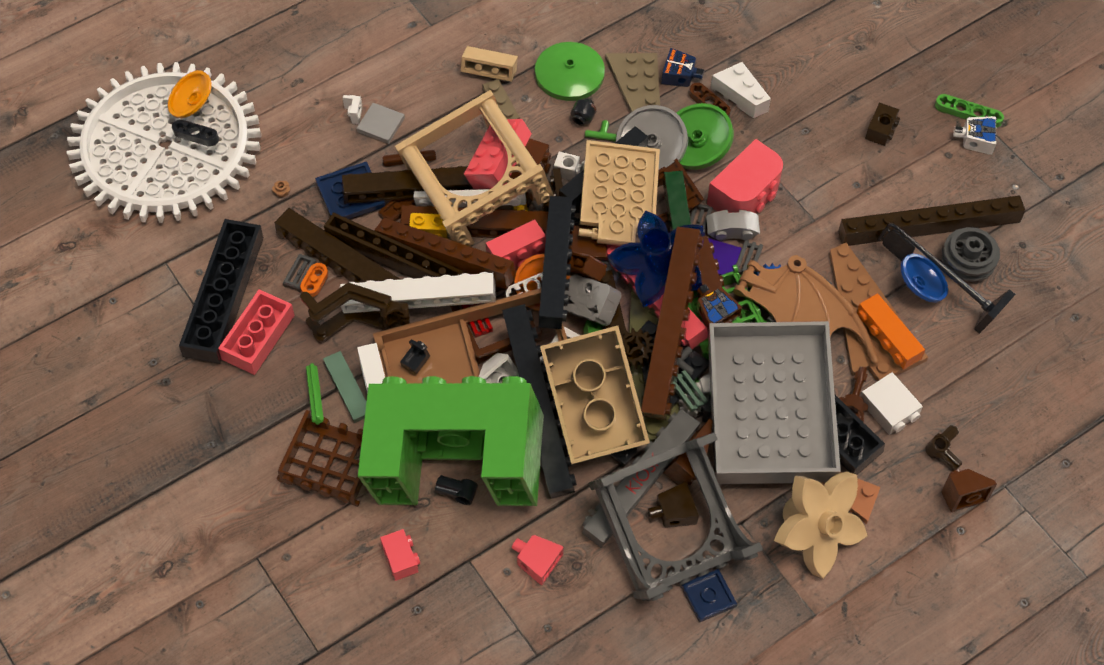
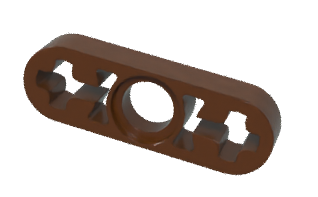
M693 83L690 86L689 96L697 104H707L705 101L711 99L715 102L711 105L718 106L730 117V107L702 83Z

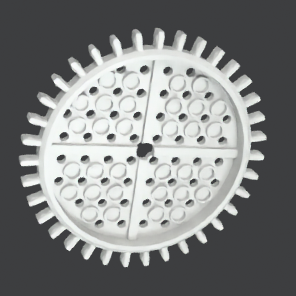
M174 62L172 72H165L162 63H158L157 73L150 75L146 67L141 66L142 77L133 79L132 74L127 71L125 72L127 82L122 85L112 78L110 81L114 90L110 93H107L100 87L97 89L101 98L98 103L89 98L86 99L88 108L92 109L90 113L77 111L79 120L85 121L84 125L71 123L72 132L79 133L81 136L67 137L69 146H80V149L69 150L67 155L69 160L81 158L82 161L69 164L72 174L83 170L86 171L75 177L77 185L80 186L91 181V184L83 188L85 195L89 197L96 191L101 192L94 198L96 205L99 207L107 199H110L111 203L108 205L109 213L114 214L120 205L124 206L123 215L127 220H129L133 210H139L141 222H146L149 212H156L159 223H163L164 212L173 211L175 219L179 221L181 220L180 209L189 207L192 215L197 216L196 204L203 201L210 210L213 209L210 197L218 194L220 198L227 200V193L223 189L227 184L237 190L240 188L239 182L234 176L239 174L247 178L249 177V170L243 167L242 164L245 162L255 165L256 158L255 155L246 154L247 150L260 151L259 142L248 141L249 138L261 137L260 128H247L248 126L259 124L258 115L244 116L255 111L252 102L243 106L239 105L247 100L246 92L243 91L233 97L231 94L238 90L237 85L233 81L223 88L222 85L225 82L224 74L221 73L214 81H211V92L206 101L207 103L198 112L189 117L176 118L169 112L168 104L166 103H168L170 93L177 82L188 73L196 71L194 64L189 66L187 73H181L178 62ZM206 67L204 72L211 77L210 68ZM177 120H186L213 128L217 131L221 141L214 146H205L178 138L174 135L171 127L172 124L170 123ZM195 131L191 135L198 134L200 131ZM172 141L171 145L168 146L169 149L165 150V147L159 146L160 142Z

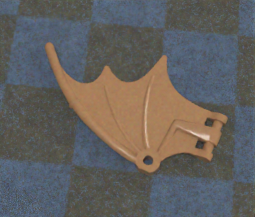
M793 255L789 258L787 265L776 269H766L754 260L748 262L747 270L743 271L739 284L733 290L734 294L746 297L759 304L771 314L775 322L829 321L830 337L837 329H849L863 341L873 364L879 362L872 340L857 314V310L823 276L806 266L807 263L804 258ZM745 288H751L750 292H748Z

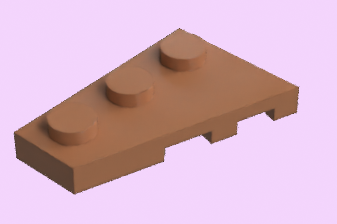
M857 478V495L849 511L856 513L867 524L880 487Z

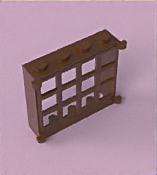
M306 410L278 469L279 475L276 479L288 485H298L307 491H317L325 497H336L344 503L351 502L352 505L358 507L360 501H357L356 498L363 483L358 475L354 478L347 474L352 464L359 465V460L354 458L359 447L361 448L363 429H358V432L354 433L348 431V426L344 423H340L339 427L330 425L329 419L325 417L323 422L316 425L312 422L310 411ZM307 431L320 435L315 446L302 443ZM324 436L337 440L332 452L319 448ZM342 442L355 446L350 457L337 454ZM299 447L312 451L308 462L295 459ZM317 452L330 456L325 468L312 464ZM334 458L348 462L343 474L329 470ZM292 463L305 467L301 476L288 472ZM309 469L322 472L319 482L306 478ZM327 474L340 478L337 487L323 484ZM345 480L354 482L350 492L341 489Z

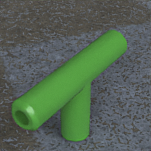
M607 120L602 121L600 132L585 131V137L616 141L617 134L607 133L609 125Z

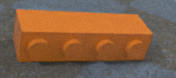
M878 293L859 304L857 314L861 321L866 324L870 333L881 342L883 349L891 354L897 365H900L904 370L922 359L925 348Z

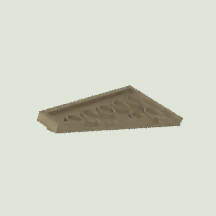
M605 53V58L609 62L612 74L615 75L618 87L630 108V113L643 106L660 105L657 53Z

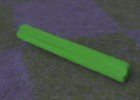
M311 363L309 366H306L312 422L319 425L324 421L318 368Z

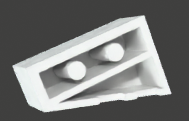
M743 62L712 75L711 89L723 94V98L726 100L730 99L733 101L736 107L752 118L768 112L771 98Z

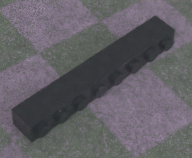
M550 196L538 328L562 329V322H566L567 310H563V308L568 306V295L565 294V291H569L570 279H566V275L570 276L571 264H567V260L571 261L572 249H568V246L573 244V234H570V231H574V220H571V216L575 217L576 206L572 205V197Z

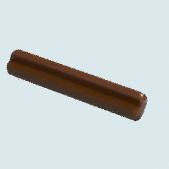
M435 150L420 151L425 161L436 160ZM399 154L383 156L384 166L404 164Z

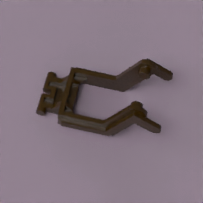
M349 282L318 303L308 292L300 294L302 302L309 308L308 314L310 317L306 319V325L312 330L314 338L321 343L354 320L382 330L390 329L395 324L406 325L410 323L409 306L407 303L401 304L392 301V297ZM349 300L380 309V313L376 311L343 313L342 310L320 325L318 323Z

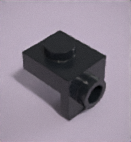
M411 339L409 341L411 348L400 363L417 374L429 359L430 354L427 350L428 347L423 342H416Z

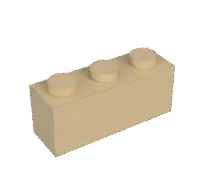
M467 46L462 55L461 72L512 82L517 71L518 56Z

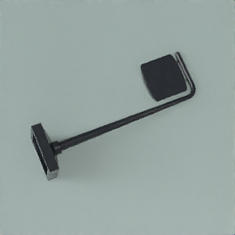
M888 224L877 238V241L883 239L882 245L901 261L907 255L913 254L916 247L975 299L984 310L974 327V330L979 334L1016 295L1011 290H1008L993 302L989 299L986 300L895 224Z

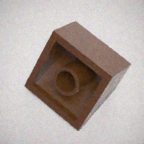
M957 469L949 474L941 493L952 513L988 502L997 483L995 480L970 469L962 471Z

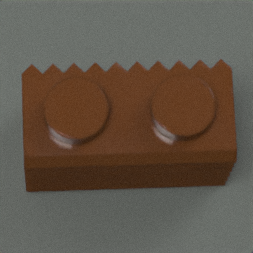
M572 252L571 261L567 260V264H571L570 271L574 274L595 281H601L605 276L607 265L591 255Z

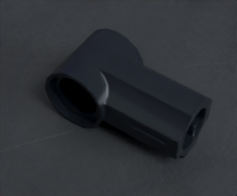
M440 475L436 482L435 493L455 498L460 504L471 505L478 484L470 479H462L460 481Z

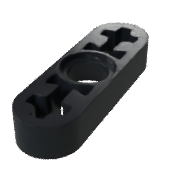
M177 120L171 126L174 135L178 138L205 146H214L219 142L218 133L213 128L186 120ZM195 131H200L198 134L191 135Z

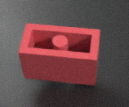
M404 529L380 537L382 548L395 581L418 573V565L421 563L417 552H412L411 547L414 545L411 536H406Z

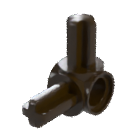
M950 425L942 434H936L927 443L925 448L928 456L938 460L940 458L943 459L953 470H957L962 465V461L949 450L951 448L950 442L959 434L958 428Z

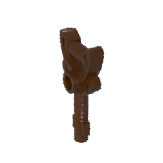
M859 367V371L855 373L854 379L856 381L852 394H847L845 398L840 397L839 399L849 409L855 410L857 412L856 415L864 422L863 412L868 411V404L864 403V399L860 397V392L868 374H866L867 369L865 367Z

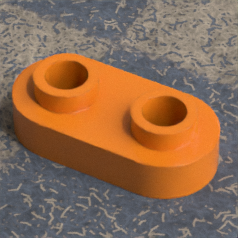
M315 263L310 266L301 282V292H308L312 297L319 294L328 277L326 265Z

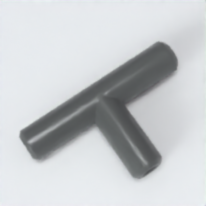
M686 347L683 350L682 357L678 358L677 365L683 371L686 370L690 376L694 373V369L685 363L684 360L692 353V349Z

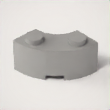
M722 210L706 216L708 235L718 241L731 238L749 240L760 234L759 217L756 213L746 210H739V213H728V210Z

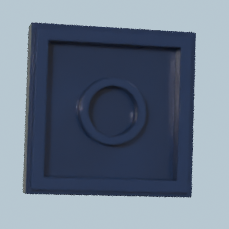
M719 569L681 585L699 623L737 607V602Z

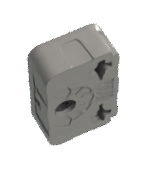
M573 274L569 278V291H565V294L568 295V306H564L563 310L603 326L609 325L621 299V292L607 284Z

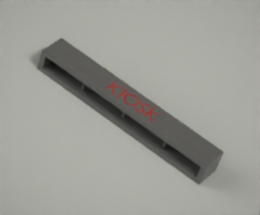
M683 409L678 413L674 412L668 419L669 424L667 427H661L656 434L658 438L654 442L650 441L644 449V455L642 457L638 456L632 465L688 442L698 430L700 422ZM675 457L624 477L620 480L621 483L617 487L614 485L626 517ZM599 503L595 508L596 513L593 517L589 515L583 522L582 534L602 548L613 535L602 505Z

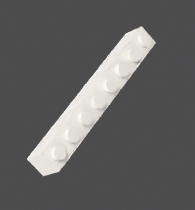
M488 272L471 275L464 273L457 276H425L417 279L404 278L403 280L386 279L376 282L370 280L363 283L349 282L392 297V301L401 304L407 303L409 309L496 302L494 275ZM349 300L341 306L343 313L380 311L379 308L354 300Z

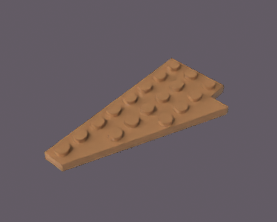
M844 243L830 249L829 254L835 287L850 305L858 310L861 302L878 293L902 321L849 245ZM863 322L879 358V362L873 364L866 346L860 337L853 331L843 328L852 376L855 375L856 371H859V367H865L878 382L892 372L896 376L928 360V356L924 352L920 361L903 370L900 365L894 362L891 354L883 349L881 342L870 333L869 328Z

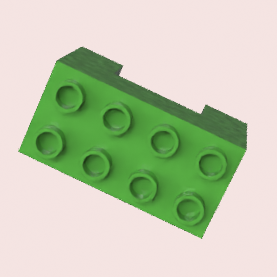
M391 376L383 378L382 384H369L358 470L359 479L378 505H418L422 459L483 460L481 478L497 506H537L544 414L531 384L518 376L504 377L502 383H486L485 379L476 376L464 377L462 383H446L445 379L435 376L423 378L422 383H407L403 378Z

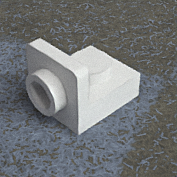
M343 95L344 108L348 109V116L351 117L352 124H359L362 112L361 96Z

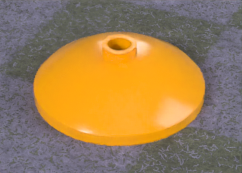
M197 70L181 78L170 93L168 99L169 112L176 118H186L198 112L209 98L211 92L210 76L204 71Z

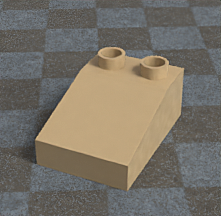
M619 326L540 346L571 464L650 443Z

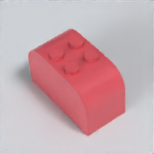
M755 139L710 182L707 205L713 207L717 212L728 210V213H739V210L760 213L764 209L765 204L768 201L771 202L777 194L783 169L781 157Z

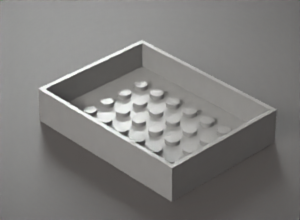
M829 321L710 323L708 351L711 415L713 421L712 433L715 432L718 439L713 442L714 473L718 483H793L795 476H804L820 483H826L831 477L839 474L841 470Z

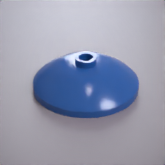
M909 254L902 260V278L907 287L917 297L936 303L942 301L947 296V281L941 270L931 260L919 254Z

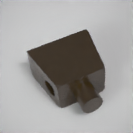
M687 482L658 494L657 506L648 508L650 520L662 518L666 528L696 525L698 523L699 514Z

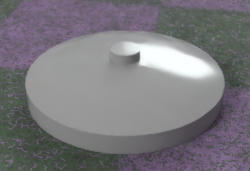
M660 105L640 107L631 112L618 128L616 142L634 126L648 136L647 148L660 149L659 170L664 166L666 168L674 163L676 158L680 162L686 153L688 133L685 124L677 113L667 107Z

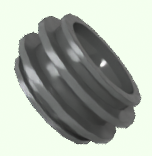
M966 227L955 230L948 236L942 249L943 264L963 281L977 282L985 280L993 274L1000 259V248L996 240L986 231L979 228Z

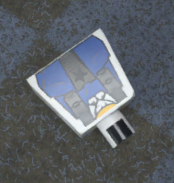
M969 117L966 119L964 127H954L953 137L963 138V147L965 149L992 155L996 146V117Z

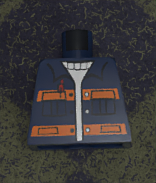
M670 48L662 72L661 84L688 87L692 78L702 80L704 69L695 67L696 58L694 56Z

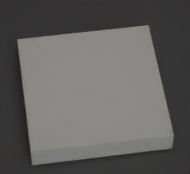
M372 103L358 125L357 132L389 144L405 119V114Z

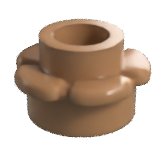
M277 181L274 183L272 191L278 197H286L290 191L289 183L287 181Z

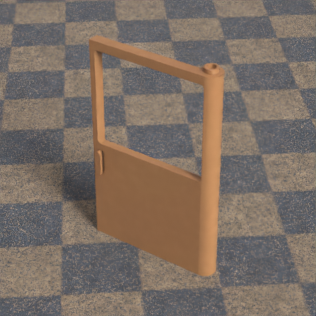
M541 288L498 299L496 302L483 303L373 333L385 377H400L405 379L407 383H422V379L429 376L443 378L446 380V383H462V379L468 376L479 377L480 372L467 323L503 313L502 310L525 304L526 307L538 304L541 299ZM562 323V329H556L559 341L567 339ZM411 339L416 342H423L428 347L427 350L430 354L429 359L417 374L400 363L411 348L409 344Z

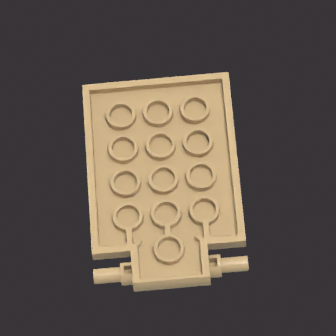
M591 140L586 141L579 225L595 226L598 229L579 228L578 236L591 237V239L597 240V243L633 248L635 244L640 245V243L654 244V237L641 236L636 231L653 234L655 231L660 149Z

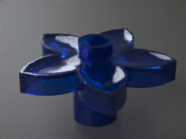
M646 210L638 224L640 243L623 244L607 256L609 263L616 270L627 275H637L635 278V288L643 308L653 304L664 294L676 229L668 233L663 220L656 214ZM694 224L680 226L700 229L701 236H705L704 226ZM698 266L695 268V273H697L696 284H692L691 291L698 290L703 285L702 275Z

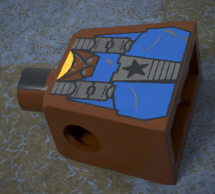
M704 284L698 288L697 292L701 297L697 300V309L708 331L710 323H729L741 316L742 307L722 287L711 291L707 284Z

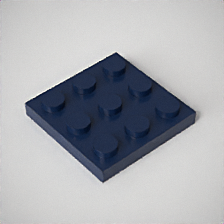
M367 161L315 178L330 216L334 212L347 219H351L385 206L384 201L344 204L342 175L371 172Z

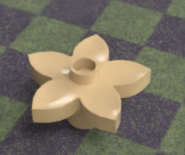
M850 472L839 473L831 477L825 485L804 476H795L792 497L784 506V523L779 528L774 541L792 550H803V558L807 568L813 575L822 579L831 570L836 560L838 543L853 545L867 536L861 519L854 514L848 513L857 495V475Z

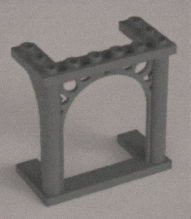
M715 432L686 442L588 483L591 490H596L634 584L635 590L632 593L635 599H642V601L658 600L664 597L663 593L671 590L672 585L677 582L680 585L691 581V576L696 574L698 577L710 573V568L715 566L716 569L728 565L727 561L731 559L735 561L753 559L758 556L757 552L763 550L761 543H752L747 539L735 522L703 447L718 440ZM686 452L709 509L710 528L705 542L693 555L679 561H664L648 554L637 542L613 483ZM718 528V533H721L722 536L715 535L714 530ZM712 540L720 541L723 549L719 552L713 550L710 547V542ZM707 550L714 556L706 555V558H704L702 553ZM645 558L649 559L650 563L646 567V570L644 568V565L646 564L643 562V559ZM687 560L691 562L690 566L686 565ZM655 564H659L662 571L660 576L654 579L651 576V569ZM672 566L673 572L669 571L666 576V568Z

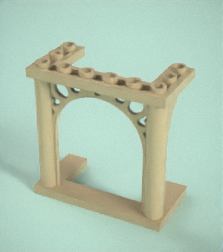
M491 90L395 145L407 170H412L441 216L442 223L451 240L467 246L473 245L474 241L466 226L477 222L479 218L492 213L501 205L509 203L518 195L526 193L528 189L531 190L537 205L548 202L550 196H554L541 164H536L499 109ZM481 115L487 129L491 125L506 148L508 155L507 168L501 180L490 190L474 196L456 195L447 191L439 183L420 150ZM512 172H520L522 174L515 179L509 177ZM464 201L467 202V207L458 211L459 204Z

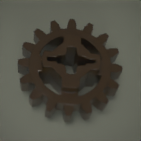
M632 328L631 333L625 330V335H621L629 367L633 366L637 370V365H641L643 368L645 361L650 363L649 357L652 356L654 340L648 332L643 334L642 329L635 332L634 328Z

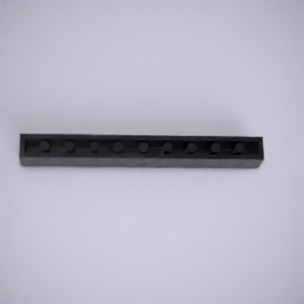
M525 304L502 310L519 377L524 378L527 383L531 384L544 414L541 463L551 498H556L574 493V486L577 485L574 473L570 474L569 467L572 464L569 455H565L564 448H567L564 436H560L559 430L562 427L559 418L555 417L554 411H557L554 399L551 400L549 393H552L550 382H546L545 379L547 371L545 364H541L540 357H542L540 345H536L535 339L538 338L536 327L532 328L530 321H534L531 309L527 310Z

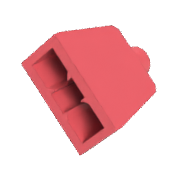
M533 535L527 543L517 538L512 545V549L519 553L517 557L518 566L540 585L544 584L562 558L564 551L563 546Z

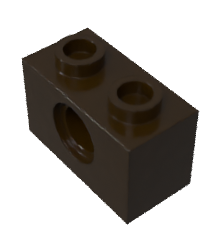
M879 102L867 129L865 139L885 146L888 140H892L895 130H892L893 127L897 128L900 121L898 113L900 109Z

